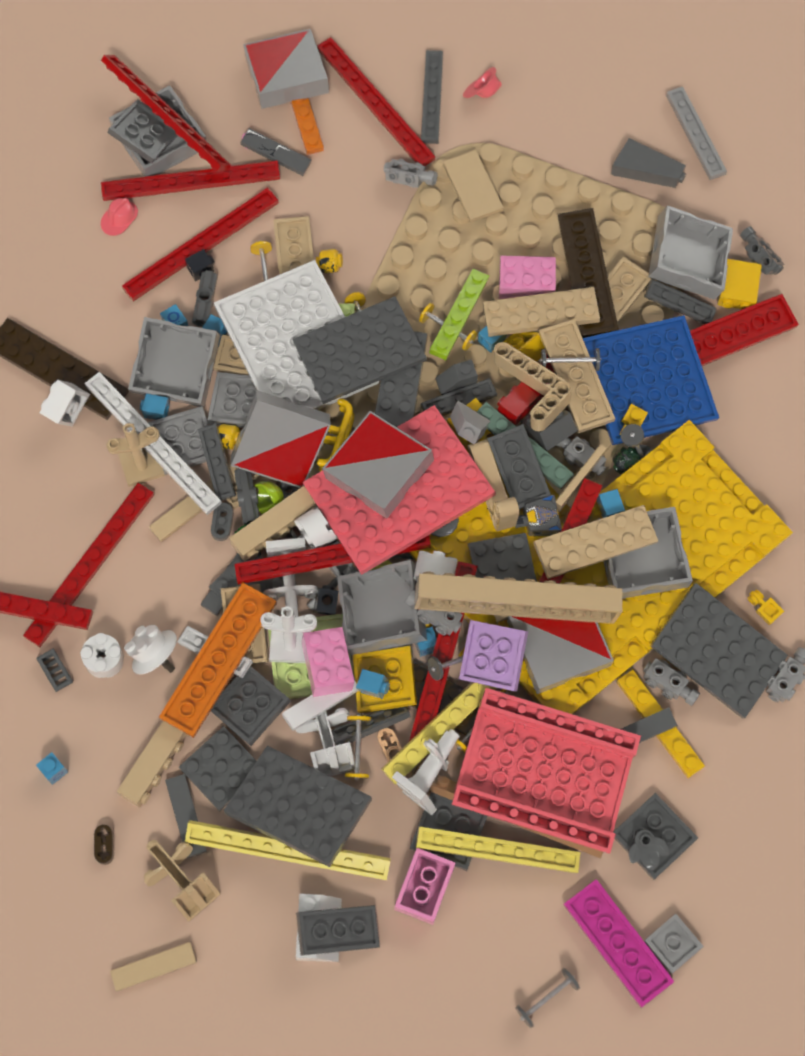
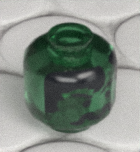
M622 447L612 457V461L615 464L613 468L619 474L625 473L640 461V454L632 447Z

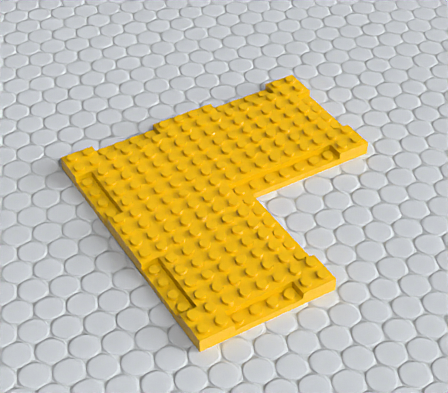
M475 398L466 406L477 412L482 404ZM448 418L447 424L469 454L468 445L472 443L458 435L451 418ZM690 420L600 491L599 494L617 489L625 511L642 505L645 506L646 511L675 507L681 530V542L687 555L693 580L688 588L623 598L622 613L615 623H598L614 660L608 668L587 676L573 678L563 685L537 694L527 672L523 657L519 683L537 704L573 715L653 649L650 647L651 643L694 583H697L716 598L792 535L791 529L768 504L764 506L714 451L715 447ZM486 429L478 442L495 435ZM499 471V474H500V477H501V480H502L504 489H505V491H506L507 497L510 498V497H509V494H508V492H507L506 486H505V484H504V481H503V479H502L501 473H500V471ZM546 481L550 494L555 496L556 501L559 495ZM597 501L587 523L603 519ZM483 502L459 517L458 526L452 534L446 537H437L429 534L431 548L412 551L409 554L417 562L419 551H426L430 554H433L434 551H440L445 553V557H452L458 561L472 564L468 543L526 533L536 580L539 582L544 569L535 549L534 541L548 536H528L526 527H511L496 532L486 502ZM567 504L558 512L561 528H563L571 510ZM523 508L519 509V516L524 515ZM603 561L564 574L560 584L573 582L576 585L582 586L585 584H595L596 587L607 586L608 581ZM465 613L464 615L465 620L469 624L470 620L509 628L507 620L497 623L494 615Z

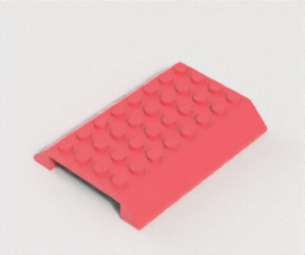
M485 688L456 783L452 805L610 854L615 838L613 831L632 758L636 756L641 736Z

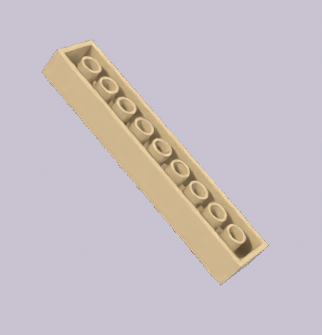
M423 572V574L419 573L415 586L414 609L614 624L622 613V588H616L614 585L596 587L595 584H585L582 586L576 585L573 582L556 584L555 581L541 583L533 579L516 581L515 578H504V580L493 576L475 578L474 575H464L461 577L455 576L452 573L435 575L434 572Z

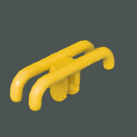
M343 398L338 399L337 404L340 405L339 411L345 414L340 427L332 425L329 427L327 433L337 435V437L326 435L323 443L333 445L334 447L328 459H318L317 465L320 466V472L323 471L322 468L349 437L355 415L352 405Z

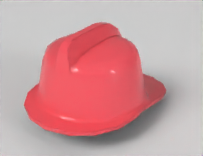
M489 68L480 78L469 85L464 91L463 97L470 98L478 95L482 98H488L494 95L502 85L495 75L496 68Z
M118 198L112 201L109 209L101 218L100 226L103 232L110 236L122 234L138 216L137 206L127 198Z

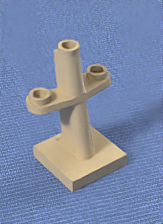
M127 423L122 427L126 438H111L106 444L107 450L111 454L119 455L128 487L165 476L163 468L144 449V447L159 439L160 434L156 427H148L137 435L134 424ZM128 427L133 428L131 432H126Z
M151 840L147 844V850L161 866L145 873V884L149 887L153 886L169 875L182 890L171 902L188 922L220 895L219 891L204 873L191 882L178 867L193 850L189 843H180L172 857L167 854L156 840Z

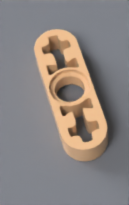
M384 728L379 731L378 743L387 762L391 760L389 758L390 752L394 750L399 752L402 747L392 729ZM386 733L388 736L391 735V745H394L396 743L397 746H391L388 748L387 741L381 740L383 738V734ZM412 770L407 774V778L412 777Z

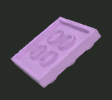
M470 620L459 679L517 691L528 631Z

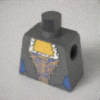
M551 495L525 504L523 508L524 515L518 516L515 528L526 527L528 536H551L560 533L562 528L555 496Z

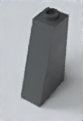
M629 138L612 166L611 175L676 188L678 183H682L686 177V173H684L686 165Z

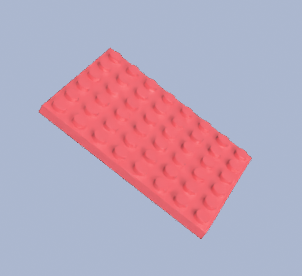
M435 405L397 427L430 448L433 452L434 461L419 480L408 489L403 500L387 519L365 505L358 497L345 492L327 480L323 471L302 482L361 575L496 495L490 483Z

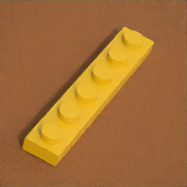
M634 670L617 680L616 683L643 719L663 710ZM676 727L656 736L688 779L705 767Z

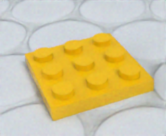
M411 646L353 655L356 684L362 669L385 675L390 683L387 694H384L383 699L363 694L360 691L356 692L358 713L417 705Z

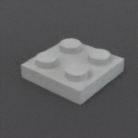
M677 914L673 915L644 940L646 945L671 974L704 947Z

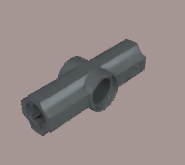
M206 270L202 272L199 289L196 292V304L192 323L203 327L208 320L211 308L214 305L213 298L218 275L212 271Z
M238 468L234 471L238 489L236 490L238 504L241 507L243 524L248 525L259 517L257 509L258 500L251 472Z

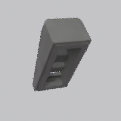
M54 648L36 658L55 692L73 683ZM51 657L55 658V660L44 665V661L48 660ZM56 663L59 665L55 669L48 672L47 668L53 666ZM62 670L63 673L55 678L51 677L52 674ZM64 676L66 677L67 680L63 681L58 685L55 684L57 680L63 678Z

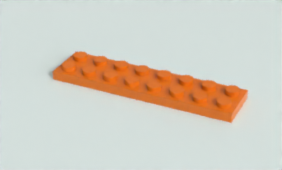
M245 583L241 584L159 715L161 720L192 738L196 736L262 629L261 616L266 612L271 613L277 601Z

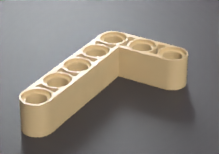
M505 342L495 345V364L544 396L531 410L530 426L535 431L545 430L571 402V384Z
M488 440L469 444V455L496 493L495 496L485 501L496 532L515 527L519 516L518 503L515 497H507Z

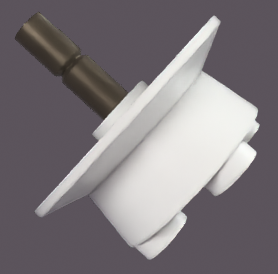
M142 625L138 627L135 631L136 635L124 647L127 654L134 658L132 662L133 671L136 674L142 675L162 665L170 673L173 672L175 667L167 658L176 645V634L171 630L161 632L156 625H149L147 627Z

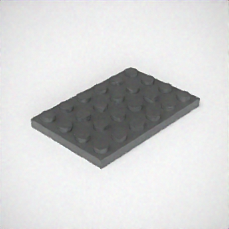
M395 296L292 339L323 404L427 361V357Z
M697 583L692 585L650 645L651 648L742 719L747 717L768 686L767 682L776 674L779 669L778 666L788 656Z
M267 746L225 807L224 813L331 867L371 803L372 797Z

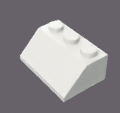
M299 894L298 912L341 908L342 898L318 894ZM297 927L296 960L339 962V952L300 956Z

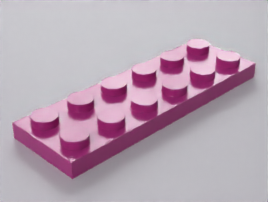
M597 879L563 904L640 1008L674 983V980Z

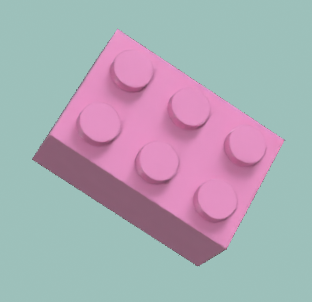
M500 256L499 299L556 291V257Z
M343 628L303 633L301 643L313 697L352 691L355 681Z
M417 848L396 901L395 910L433 925L456 863Z

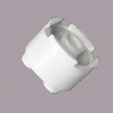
M317 507L294 521L311 549L326 547L337 539Z
M419 551L414 571V580L417 581L419 573L423 574V572H434L435 575L455 574L458 560L452 557H445V553L440 551H434L433 554Z
M98 633L84 643L80 654L82 662L90 674L97 678H109L115 676L122 669L124 663L123 651L119 643L112 636Z

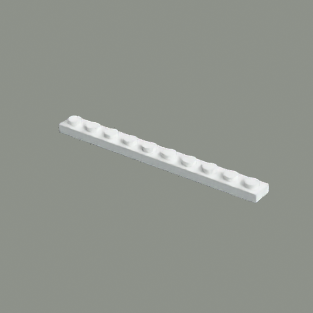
M100 372L85 383L86 387L123 426L127 423L134 424L137 435L151 427ZM128 427L126 430L131 432L133 428ZM161 437L156 442L144 447L206 515L222 504L221 500Z

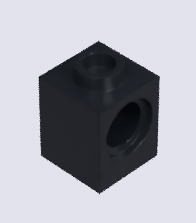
M204 249L185 259L186 267L195 282L201 279L202 272L206 270L214 272L213 265L215 262L210 254H206Z
M326 585L318 588L313 613L335 615L339 591L334 590L332 586ZM323 595L330 597L331 602L329 605H325L322 602Z

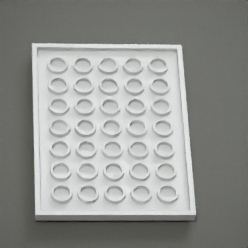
M315 260L214 302V306L258 391L282 398L295 405L319 410L337 402L340 398H347L379 384V381L328 403H322L292 339L342 319L345 316Z

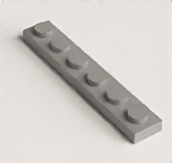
M680 87L668 91L666 97L709 180L726 175L727 170L684 88Z

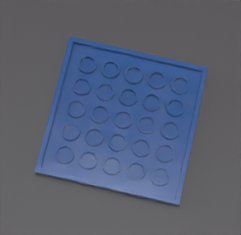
M684 315L582 338L590 357H594L595 348L600 350V358L602 360L600 361V370L596 371L615 417L614 422L605 424L612 445L623 443L619 434L623 426L627 424L621 421L630 404L648 412L641 425L644 431V438L675 431L688 420L696 426L716 421L720 418Z

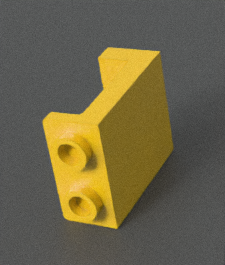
M727 259L725 290L720 294L717 305L740 310L755 305L757 303L762 264Z

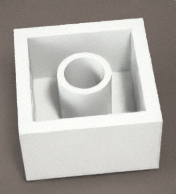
M57 380L52 384L48 398L43 401L40 414L57 424L73 427L90 394L72 383Z

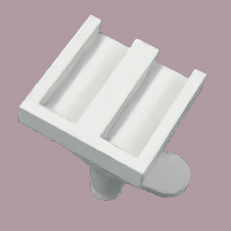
M305 538L266 541L267 556L273 557L305 551ZM295 574L283 576L284 587L267 589L263 594L276 601L277 598L285 597V605L294 608L295 618L299 617L297 595L311 599L316 597L318 588L315 585H296ZM286 610V616H289L291 611Z
M289 606L282 607L281 616L270 612L264 613L261 616V625L263 628L271 630L269 661L306 664L301 643L303 633L311 632L316 628V617L312 614H307L295 618L294 608ZM289 610L291 614L285 616L284 611Z
M339 708L334 714L327 716L325 711L315 717L316 720H310L296 729L297 733L319 731L323 749L310 752L314 769L329 776L355 770L350 742L335 746L330 728L348 721L347 716H350L345 708Z
M452 729L446 730L437 744L431 739L425 740L423 745L430 754L413 777L406 778L398 771L392 776L397 782L396 784L403 790L402 792L430 815H433L437 809L427 796V792L440 769L444 771L448 769L447 765L449 762L446 759L460 737Z

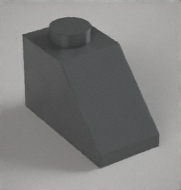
M471 359L452 365L437 376L435 380L441 395L477 383L478 375Z

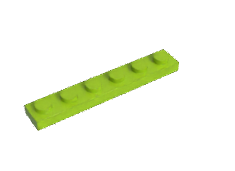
M472 269L430 348V354L447 360L489 280V275Z

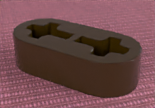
M99 825L94 831V856L97 862L102 865H107L114 859V833L108 825ZM104 829L109 833L105 837V843H103L102 837L99 836ZM103 847H105L107 853H110L109 856H106V860L99 856V854L103 853Z

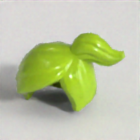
M261 481L255 484V487L258 488L257 508L262 515L283 501V492L275 483Z

